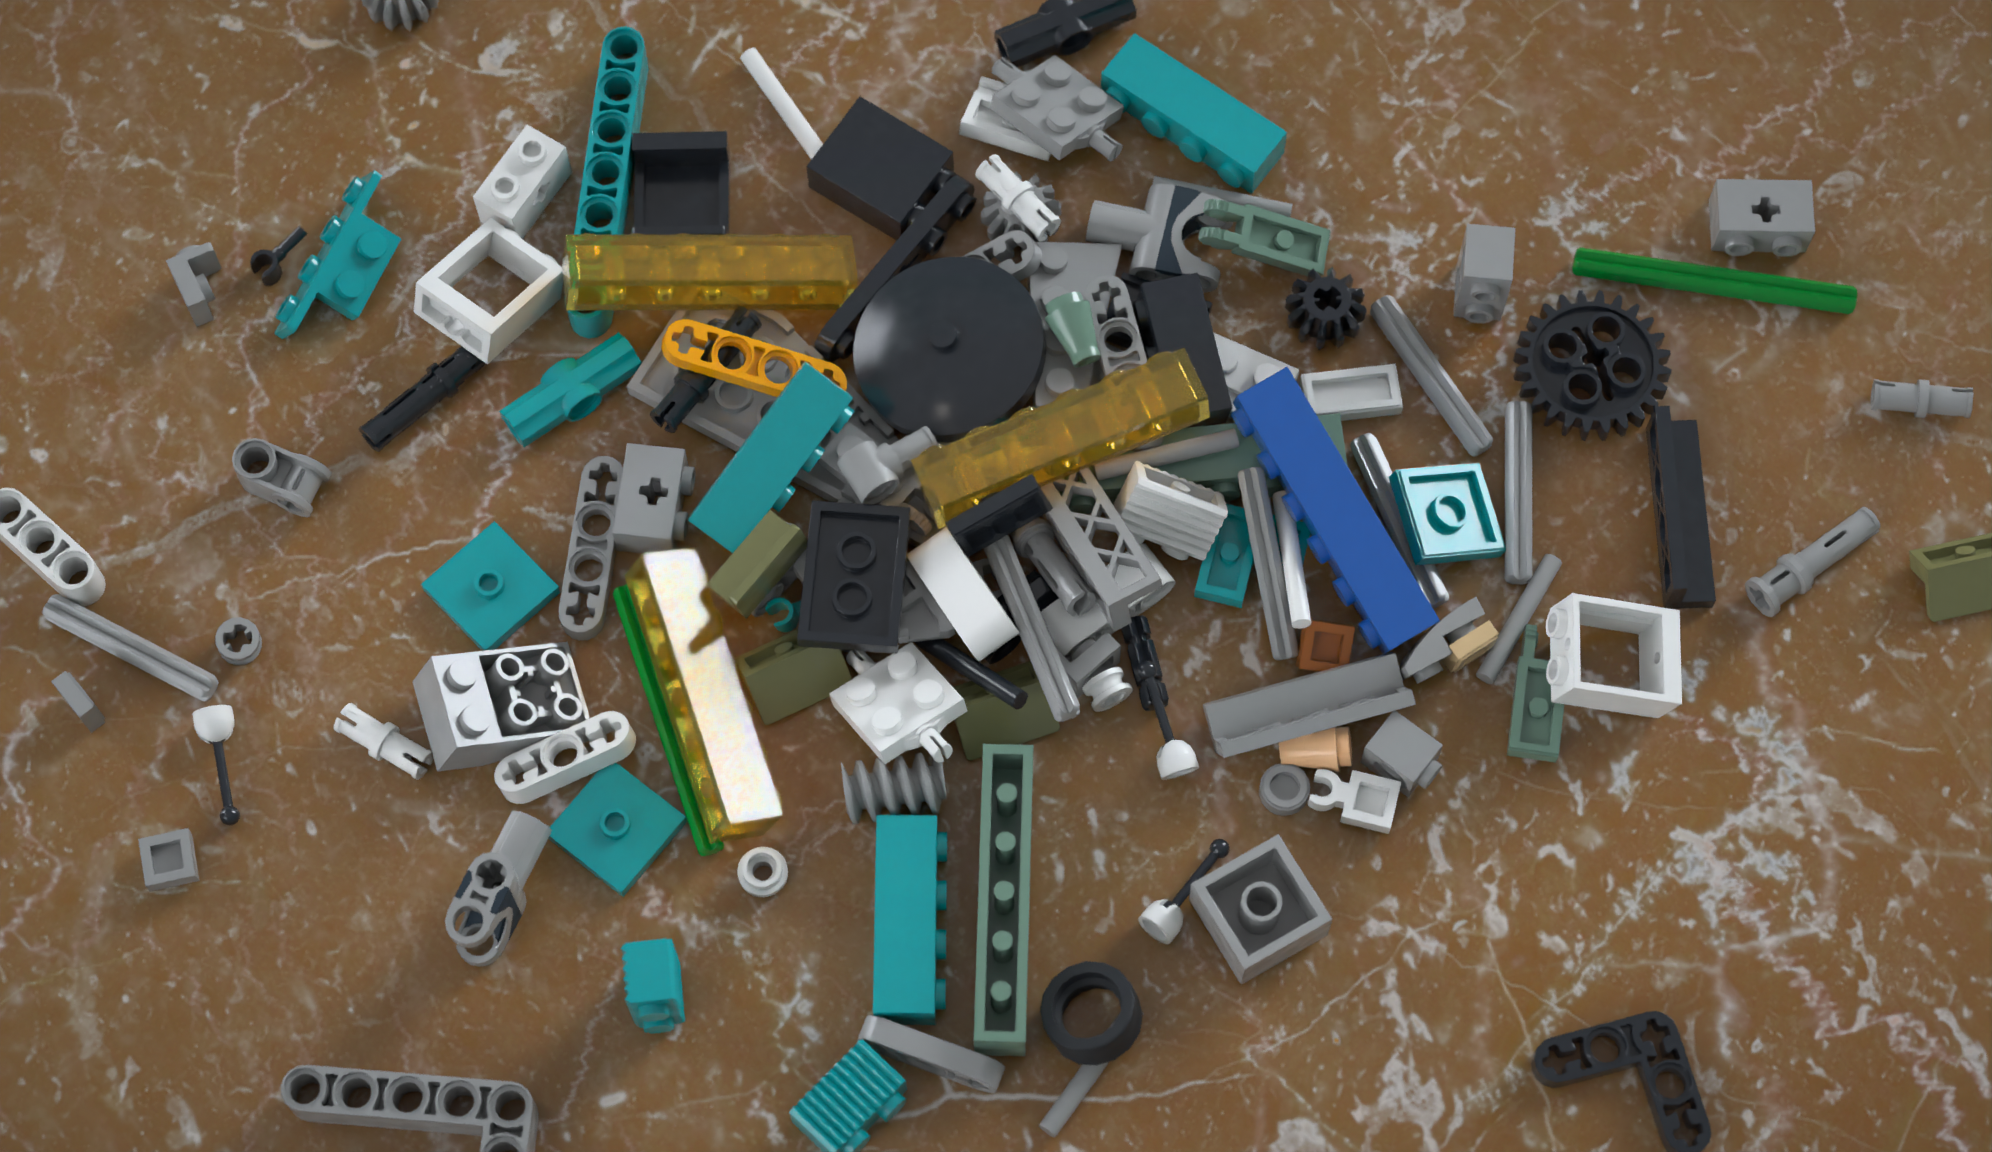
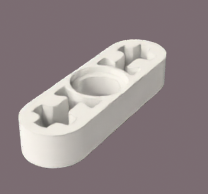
M615 711L603 712L508 755L497 765L494 779L508 801L515 804L528 803L626 758L635 747L636 735L624 715ZM615 731L616 739L607 743L606 734ZM587 741H590L589 744L593 749L590 753L583 744ZM568 748L577 750L576 758L569 765L563 767L553 765L556 755L562 750ZM541 762L547 770L544 774L540 773L542 771L537 765ZM524 772V781L516 785L515 776Z

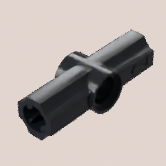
M1047 0L1040 6L1036 14L995 30L994 39L1000 56L1005 57L1007 61L1018 68L1056 51L1062 56L1074 54L1085 48L1093 40L1094 35L1135 19L1137 10L1133 0Z

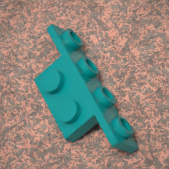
M373 170L361 179L357 176L354 177L347 186L341 198L342 201L347 203L339 217L334 215L324 227L320 239L325 243L318 256L316 257L312 254L304 263L298 274V279L303 281L295 296L289 294L276 313L275 318L281 321L274 333L276 336L284 339L295 333L314 298L322 301L352 321L361 314L402 239L362 214L381 180L382 174Z

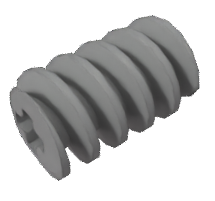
M915 753L912 768H908L901 755L897 756L891 771H888L880 758L875 759L872 773H868L862 760H856L853 774L849 776L841 763L846 811L853 825L860 823L863 809H867L872 821L876 822V815H881L882 807L884 806L887 807L890 815H900L902 804H906L912 815H919L922 802L926 801L932 814L937 815L940 811L942 799L947 800L943 763H938L933 759L932 766H928L922 753Z

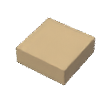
M1490 620L1449 645L1452 654L1442 661L1451 673L1453 671L1456 673L1487 653L1494 646L1499 633Z

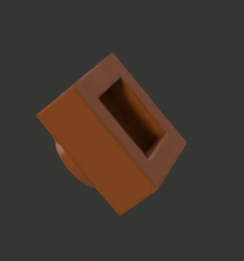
M1311 619V625L1301 629L1296 667L1299 669L1324 671L1349 664L1355 633L1353 625Z

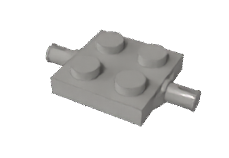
M1056 55L1028 71H1021L1007 61L1005 57H1001V60L998 59L992 67V74L998 76L1008 85L993 94L990 109L1058 160L1074 150L1086 147H1093L1109 161H1113V158L1116 159L1122 151V144L1116 142L1104 131L1121 119L1124 107L1121 103Z

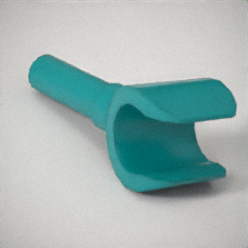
M775 598L767 604L766 612L769 615L777 614L781 610H789L787 618L774 624L778 631L786 633L796 628L800 616L801 600L791 604L785 598Z

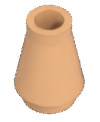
M1349 726L1333 727L1279 742L1281 765L1327 769L1335 772H1340L1341 767L1352 766V744Z

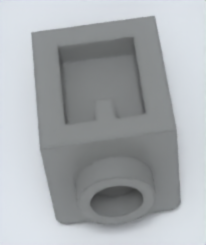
M210 242L200 246H188L180 250L175 257L166 260L192 319L196 327L214 320L207 303L215 300V296L206 276L220 271L221 265Z
M1108 632L1097 641L1090 638L1081 644L1071 657L1073 661L1071 663L1056 648L1077 699L1084 694L1082 689L1085 683L1097 674L1120 663L1121 645Z

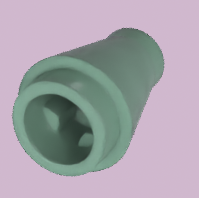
M1070 292L1048 302L1045 305L1048 314L1045 321L1071 358L1073 366L1080 368L1099 360L1101 354L1097 347L1090 302L1083 299L1081 292Z

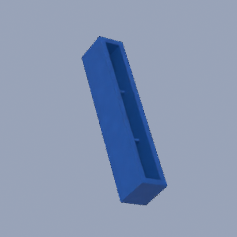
M1288 366L1237 395L1233 401L1236 410L1231 412L1237 428L1245 438L1250 435L1254 438L1261 450L1256 455L1261 468L1270 480L1278 478L1287 493L1281 497L1285 508L1295 522L1302 519L1312 535L1307 539V543L1313 555L1321 565L1325 562L1329 563L1337 579L1332 581V585L1346 607L1353 604L1363 620L1357 626L1371 649L1379 647L1382 654H1385L1440 621Z

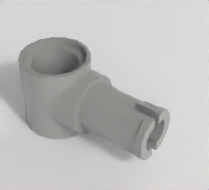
M924 426L891 445L883 443L876 446L874 441L870 440L857 444L841 456L837 466L861 503L875 505L896 491L900 485L899 479L903 478L905 470L937 454L939 446L930 429Z

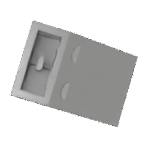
M568 642L431 656L412 681L437 772L484 766L501 761L508 755L590 719Z

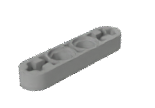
M1100 275L1087 285L1085 300L1090 302L1097 347L1101 354L1100 362L1121 438L1125 446L1134 452L1158 447L1162 444L1164 438V419L1128 289L1125 283L1118 277ZM1109 291V295L1114 298L1116 318L1107 320L1104 303L1100 301V293ZM1114 332H1123L1128 334L1133 342L1127 350L1113 352L1106 347V338ZM1126 375H1135L1140 377L1145 385L1138 394L1128 396L1118 390L1116 387L1118 381ZM1142 407L1145 424L1150 426L1149 436L1141 437L1138 431H1133L1136 427L1133 409Z
M598 456L591 459L582 471L559 603V619L565 633L579 641L589 640L597 636L602 630L605 623L617 548L612 532L623 467L619 461L609 456ZM603 472H611L612 480L614 481L608 482L606 485V502L599 501L598 485L596 480L593 479H601ZM597 514L606 516L611 524L604 534L592 536L584 531V523L590 516ZM589 559L600 562L603 566V571L597 579L583 581L576 576V569L581 562ZM579 593L588 595L587 607L590 615L593 616V618H585L583 625H576L574 617L570 615L578 614L580 611L581 597Z

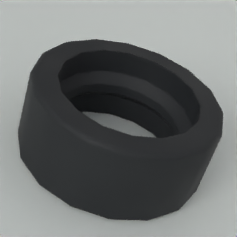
M1085 961L1064 969L1049 983L1043 993L1040 1007L1043 1027L1054 1046L1062 1056L1077 1064L1084 1065L1104 1064L1116 1060L1129 1050L1140 1033L1143 1017L1139 998L1131 983L1120 970L1104 962ZM1092 989L1112 991L1119 999L1121 1007L1120 1015L1113 1026L1104 1033L1090 1038H1077L1070 1035L1064 1028L1062 1020L1063 1012L1070 1001L1079 994Z

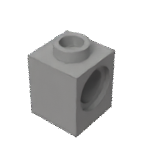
M1393 711L1365 746L1360 763L1380 777L1400 781L1399 791L1409 797L1418 785L1426 789L1440 772L1443 765L1437 760L1443 745L1400 713Z

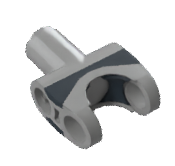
M1160 183L1154 184L1149 188L1144 210L1094 200L1088 221L1086 242L1122 244L1121 249L1133 251L1129 274L1148 281L1198 273L1202 291L1206 293L1218 287L1221 276L1220 271L1215 266L1201 261L1200 257L1191 254L1185 248L1183 242L1190 235L1200 232L1201 228L1210 226L1226 230L1231 228L1233 222H1223L1204 214L1203 209L1206 200L1220 198L1195 189Z
M511 811L491 852L478 856L469 866L447 911L445 918L446 930L452 941L456 943L457 950L462 959L470 965L482 967L495 962L502 954L525 910L527 902L523 887L552 832L549 826L526 813ZM465 912L457 933L455 930L456 919ZM490 935L493 936L494 943L488 953L475 956L467 952L466 947H477L486 942Z

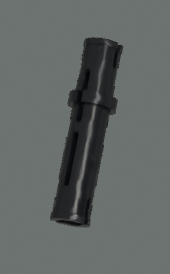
M738 306L721 329L751 338L761 328L762 324L753 312H750L745 317L747 308ZM711 340L705 347L701 360L708 362V355L715 341ZM734 346L722 347L718 351L719 362L724 367H727L740 350ZM689 370L679 371L673 379L675 385L658 406L650 412L652 420L659 427H662L666 422L665 431L675 433L678 426L697 403H704L709 397L708 389L717 380L716 378Z
M460 346L453 354L439 364L433 363L426 368V375L387 405L374 418H371L359 427L360 433H362L363 438L375 451L380 452L396 436L404 432L434 405L442 401L446 396L452 398L459 392L458 387L487 364Z

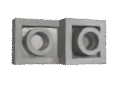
M1477 597L1467 601L1442 618L1412 646L1399 665L1403 681L1413 676L1418 684L1443 671L1440 661L1452 654L1444 637H1447L1450 644L1454 643L1476 629L1472 622L1485 614Z

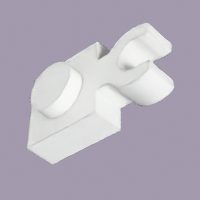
M1316 770L1314 782L1327 785L1331 793L1324 797L1310 794L1308 802L1310 808L1317 811H1328L1333 807L1342 808L1341 823L1389 834L1401 786L1400 781L1352 770L1350 781L1346 783L1342 782L1330 770Z

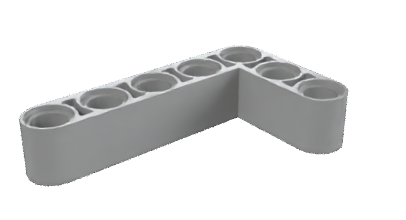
M302 1065L291 1069L284 1076L281 1083V1096L286 1105L296 1116L308 1122L482 1136L480 1152H503L507 1150L535 1152L539 1121L538 1107L528 1089L516 1082ZM309 1083L320 1084V1092L314 1101L308 1104L297 1103L298 1092L303 1086ZM361 1087L371 1089V1097L366 1105L360 1108L348 1107L349 1095L354 1090ZM413 1091L422 1093L421 1105L416 1110L406 1113L399 1111L400 1099L405 1094ZM465 1095L474 1098L473 1108L468 1114L459 1117L449 1114L450 1105L456 1098ZM517 1099L525 1102L526 1107L520 1118L513 1121H506L500 1118L501 1109L507 1102Z

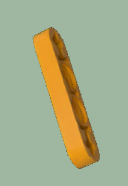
M681 319L675 321L668 327L662 339L661 349L669 363L771 396L778 397L804 361L830 378L831 381L846 391L847 389L845 373L839 366L831 362L694 320ZM682 333H687L691 335L690 343L695 346L705 348L708 339L715 341L708 355V362L701 360L705 350L690 347L687 354L678 351L679 343L672 341V339H679ZM725 346L738 348L743 353L744 365L734 370L724 367L719 362L718 351ZM772 360L784 362L790 369V379L782 384L770 381L764 371L765 364Z

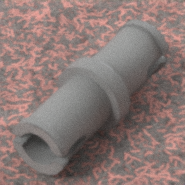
M1874 379L1870 405L1871 410L1914 412V417L1925 418L1926 414L1970 418L1973 406V388L1930 385L1929 380L1918 379L1917 384Z

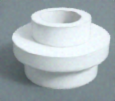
M753 848L744 854L738 864V879L743 889L749 894L757 897L772 896L779 892L787 881L788 867L786 860L773 848ZM767 866L773 872L769 879L761 881L754 877L755 870L758 867Z

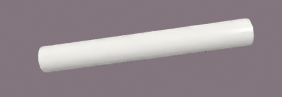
M755 48L746 50L740 57L741 61L812 159L823 143Z
M1279 491L1274 493L1272 498L1292 627L1301 629L1310 626L1312 622L1297 525L1281 499L1287 493Z

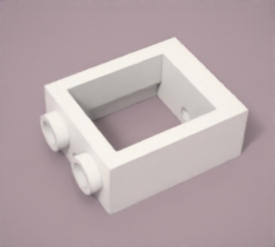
M490 218L416 282L414 313L486 364H489L561 299L565 269L554 258L547 254H542L522 240L515 231L503 227ZM487 256H490L530 284L495 317L452 288Z
M1576 593L1570 594L1550 608L1546 619V633L1550 637V660L1547 665L1546 677L1551 685V702L1652 718H1660L1682 705L1680 610ZM1580 625L1639 635L1640 691L1581 682Z

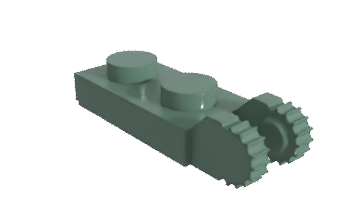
M1209 199L1204 203V214L1223 222H1236L1235 233L1217 227L1201 228L1198 240L1202 244L1216 249L1232 250L1231 253L1305 276H1308V272L1312 268L1320 276L1324 274L1330 237L1329 229L1249 204L1241 206L1220 199Z
M1526 624L1523 632L1521 655L1516 666L1507 756L1556 763L1560 750L1564 704L1551 702V685L1546 677L1549 660L1534 658L1535 648L1538 643L1537 625Z

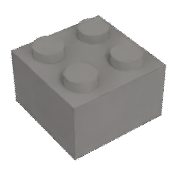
M1279 834L1191 883L1189 901L1241 985L1326 937L1332 923L1331 916Z

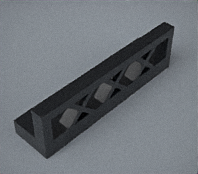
M1655 406L1646 427L1663 607L1669 609L1713 608L1716 596L1697 420L1671 421L1670 406Z

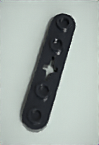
M955 175L928 203L822 328L814 348L824 358L833 362L839 357L846 359L853 353L856 329L868 303L883 285L894 276L921 263L928 254L931 256L935 255L942 248L948 236L947 231L956 220L964 221L976 205L977 199L973 196L975 190L973 184L960 175Z

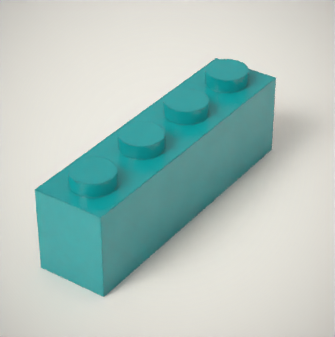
M1135 33L1101 73V89L1124 106L1122 113L1126 111L1141 121L1143 127L1150 134L1159 138L1164 136L1178 145L1181 152L1190 160L1197 163L1202 161L1216 170L1220 178L1232 187H1242L1252 194L1284 154L1287 137L1285 130Z
M804 361L695 507L688 521L733 553L771 508L780 512L796 490L789 483L800 469L807 473L810 472L825 451L819 443L830 429L838 434L854 413V410L848 406L853 397Z
M876 815L873 1016L901 1025H936V1010H946V979H936V960H946V929H937V911H947V880H937L938 862H947L948 834L947 832H938L937 815Z

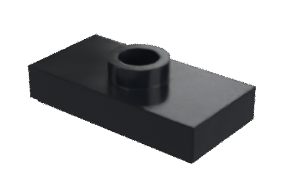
M1030 474L1000 492L986 495L979 504L945 523L953 538L968 557L1046 514L1053 507L1033 474Z

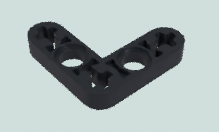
M1650 1011L1558 1035L1543 1041L1534 1052L1531 1061L1532 1072L1540 1083L1551 1088L1564 1087L1637 1067L1661 1142L1666 1151L1702 1152L1709 1144L1712 1135L1710 1123L1679 1031L1674 1021L1668 1015L1658 1011ZM1647 1025H1652L1655 1032H1664L1666 1036L1659 1043L1662 1058L1664 1059L1673 1054L1675 1060H1664L1652 1068L1649 1066L1648 1062H1653L1657 1057V1053L1651 1041L1643 1042L1641 1036L1647 1030ZM1602 1036L1611 1038L1618 1047L1619 1054L1617 1059L1607 1063L1598 1061L1591 1053L1590 1045L1593 1039ZM1573 1043H1580L1581 1060L1587 1069H1580V1059L1566 1063L1562 1069V1074L1558 1075L1553 1067H1544L1543 1063L1549 1057V1051H1555L1558 1058L1574 1055L1577 1050ZM1663 1072L1675 1073L1683 1082L1684 1089L1682 1095L1677 1098H1667L1661 1095L1656 1088V1077ZM1686 1103L1690 1104L1691 1109H1686L1682 1113V1117L1687 1129L1696 1128L1699 1133L1692 1141L1691 1147H1688L1684 1139L1676 1140L1673 1136L1680 1128L1677 1113L1674 1112L1667 1117L1664 1110H1676Z

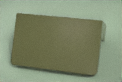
M769 510L706 585L747 619L807 549L808 540L802 530L795 524L790 526L772 510Z
M1992 533L1909 551L1910 568L1925 583L1927 616L1933 622L1992 609Z
M797 629L734 658L733 662L739 676L751 693L761 720L765 725H770L830 697L829 693L852 679L841 650L798 646Z
M1031 661L996 672L1027 692V702L1021 709H1014L972 681L953 687L963 697L967 707V712L954 721L964 754L968 760L983 757V744L1019 745L1059 731L1060 724L1052 714Z

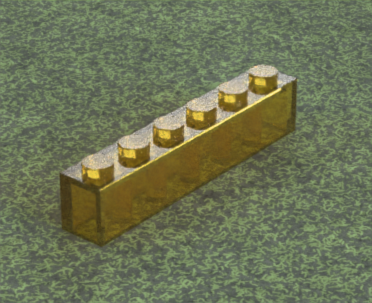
M585 233L565 236L562 260L566 310H735L738 306L745 307L747 310H838L857 288L858 284L852 235H691L686 233L677 235H643L639 233L629 235H596Z
M1182 348L1172 353L1164 351L1155 354L1145 364L1131 370L1111 372L1097 384L1082 390L1078 388L1067 390L1060 394L1055 401L1041 407L1021 409L1013 414L1009 420L992 427H977L971 430L965 438L946 446L942 444L931 446L925 449L919 457L911 459L916 481L937 528L941 529L947 526L945 522L979 504L986 495L1000 492L1030 474H1033L1042 487L1210 418L1208 396L1185 349Z
M695 548L642 553L624 576L710 843L763 836L783 816L781 810L782 800L779 791L773 786L766 765V750L758 740L752 722V708L748 699L743 695L737 677L736 659L729 652L722 631L723 621L721 614L715 609L708 586L706 585L708 583L706 569L700 564Z

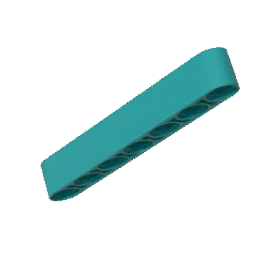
M617 27L611 30L605 36L602 44L565 291V306L570 325L574 332L585 338H597L605 334L610 328L617 292L635 167L632 151V134L640 132L649 69L644 39L637 30L630 27ZM624 53L635 54L629 59L622 60L617 58ZM617 94L629 95L622 101L610 100ZM613 135L623 137L615 143L605 142L606 138ZM605 177L617 178L614 183L609 185L598 184ZM599 219L611 221L604 227L596 228L591 226ZM600 261L605 263L598 270L590 271L585 269L592 262ZM588 304L599 306L595 312L590 314L578 312L583 306Z

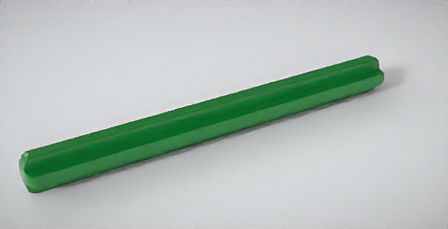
M1582 247L1577 248L1573 258L1572 269L1573 273L1577 276L1851 314L1857 303V288L1849 285Z
M635 583L619 586L613 590V597L698 853L701 856L716 854L724 849L723 839L639 588Z

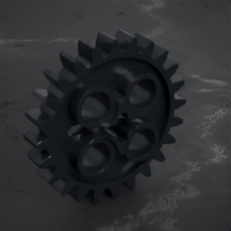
M1578 290L1575 303L1571 304L1562 294L1559 295L1556 310L1547 303H1544L1539 314L1541 319L1532 315L1529 317L1526 326L1528 331H1521L1517 342L1522 348L1516 349L1513 362L1520 366L1516 367L1513 377L1516 381L1525 382L1519 393L1520 398L1535 397L1531 404L1532 414L1542 410L1547 412L1544 422L1546 427L1559 420L1563 422V436H1566L1572 427L1579 428L1581 441H1586L1590 429L1597 431L1601 441H1606L1611 427L1623 437L1628 429V421L1640 428L1645 420L1644 413L1652 415L1654 407L1659 405L1656 399L1663 400L1668 388L1663 383L1668 382L1672 369L1663 365L1667 364L1671 352L1666 349H1658L1665 338L1664 333H1649L1655 320L1653 317L1642 321L1636 318L1640 307L1638 304L1625 311L1621 309L1622 296L1620 295L1611 304H1607L1604 300L1603 291L1599 290L1594 302H1588L1583 290ZM1573 330L1579 331L1583 339L1582 342L1578 335L1575 332H1573ZM1606 332L1611 335L1614 341H1600L1593 333ZM1562 348L1571 357L1557 358L1550 352V349ZM1614 373H1627L1634 379V382L1623 383L1616 379ZM1575 388L1583 389L1588 392L1591 398L1586 400L1577 399L1569 390ZM1602 389L1604 393L1607 395V397L1612 399L1611 401H1607L1602 394Z

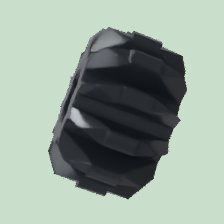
M1333 266L1328 269L1326 277H1321L1312 268L1308 272L1307 281L1297 278L1292 286L1293 294L1286 297L1285 309L1290 312L1287 318L1289 329H1300L1298 339L1301 343L1311 337L1316 338L1315 344L1318 350L1324 347L1326 340H1330L1339 349L1344 343V336L1355 338L1360 329L1358 323L1365 320L1367 312L1365 306L1361 304L1365 296L1363 288H1352L1353 278L1351 274L1340 280L1336 279V271Z

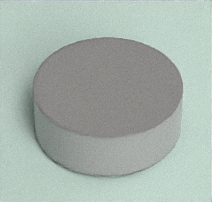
M1281 763L1273 765L1266 770L1259 786V796L1264 807L1280 816H1289L1299 812L1305 806L1310 792V783L1305 772L1296 765H1281Z

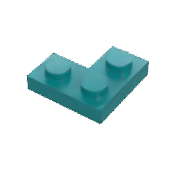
M1226 504L1228 510L1227 518L1224 519L1222 527L1219 528L1218 535L1215 536L1214 543L1211 544L1206 559L1202 561L1194 597L1242 608L1252 565L1255 563L1244 508ZM1273 515L1274 526H1275V531H1276V536H1277V541H1278V546H1279V551H1280V544H1279V538H1278L1276 518H1275V515ZM1298 521L1296 525L1303 564L1308 546L1307 539L1310 538L1311 533L1304 522Z

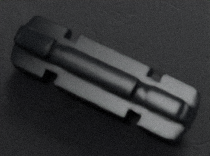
M1143 615L1131 617L1132 623L1121 629L1125 643L1129 644L1127 652L1136 685L1141 687L1139 689V697L1142 708L1145 711H1155L1146 681L1140 678L1137 673L1138 665L1142 661H1152L1157 667L1155 680L1164 707L1168 705L1169 697L1165 683L1161 682L1163 675L1154 642L1149 639L1151 638V631L1148 619Z

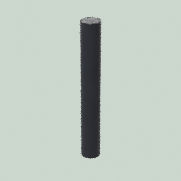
M944 639L913 642L1014 709H1021L1026 704L1028 699L1027 692Z

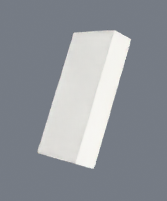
M1396 364L1301 374L1300 376L1301 390L1316 415L1340 413L1341 421L1402 414L1403 404Z

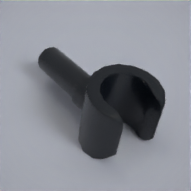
M300 225L272 251L259 250L251 256L250 266L254 274L260 271L263 266L272 265L262 274L261 279L264 285L272 286L281 279L282 269L279 263L308 234Z

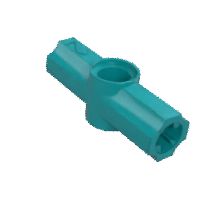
M618 332L577 360L566 358L555 363L543 374L538 386L499 411L500 415L518 443L526 447L565 420L575 422L588 416L600 405L603 395L633 376L642 362L629 341Z

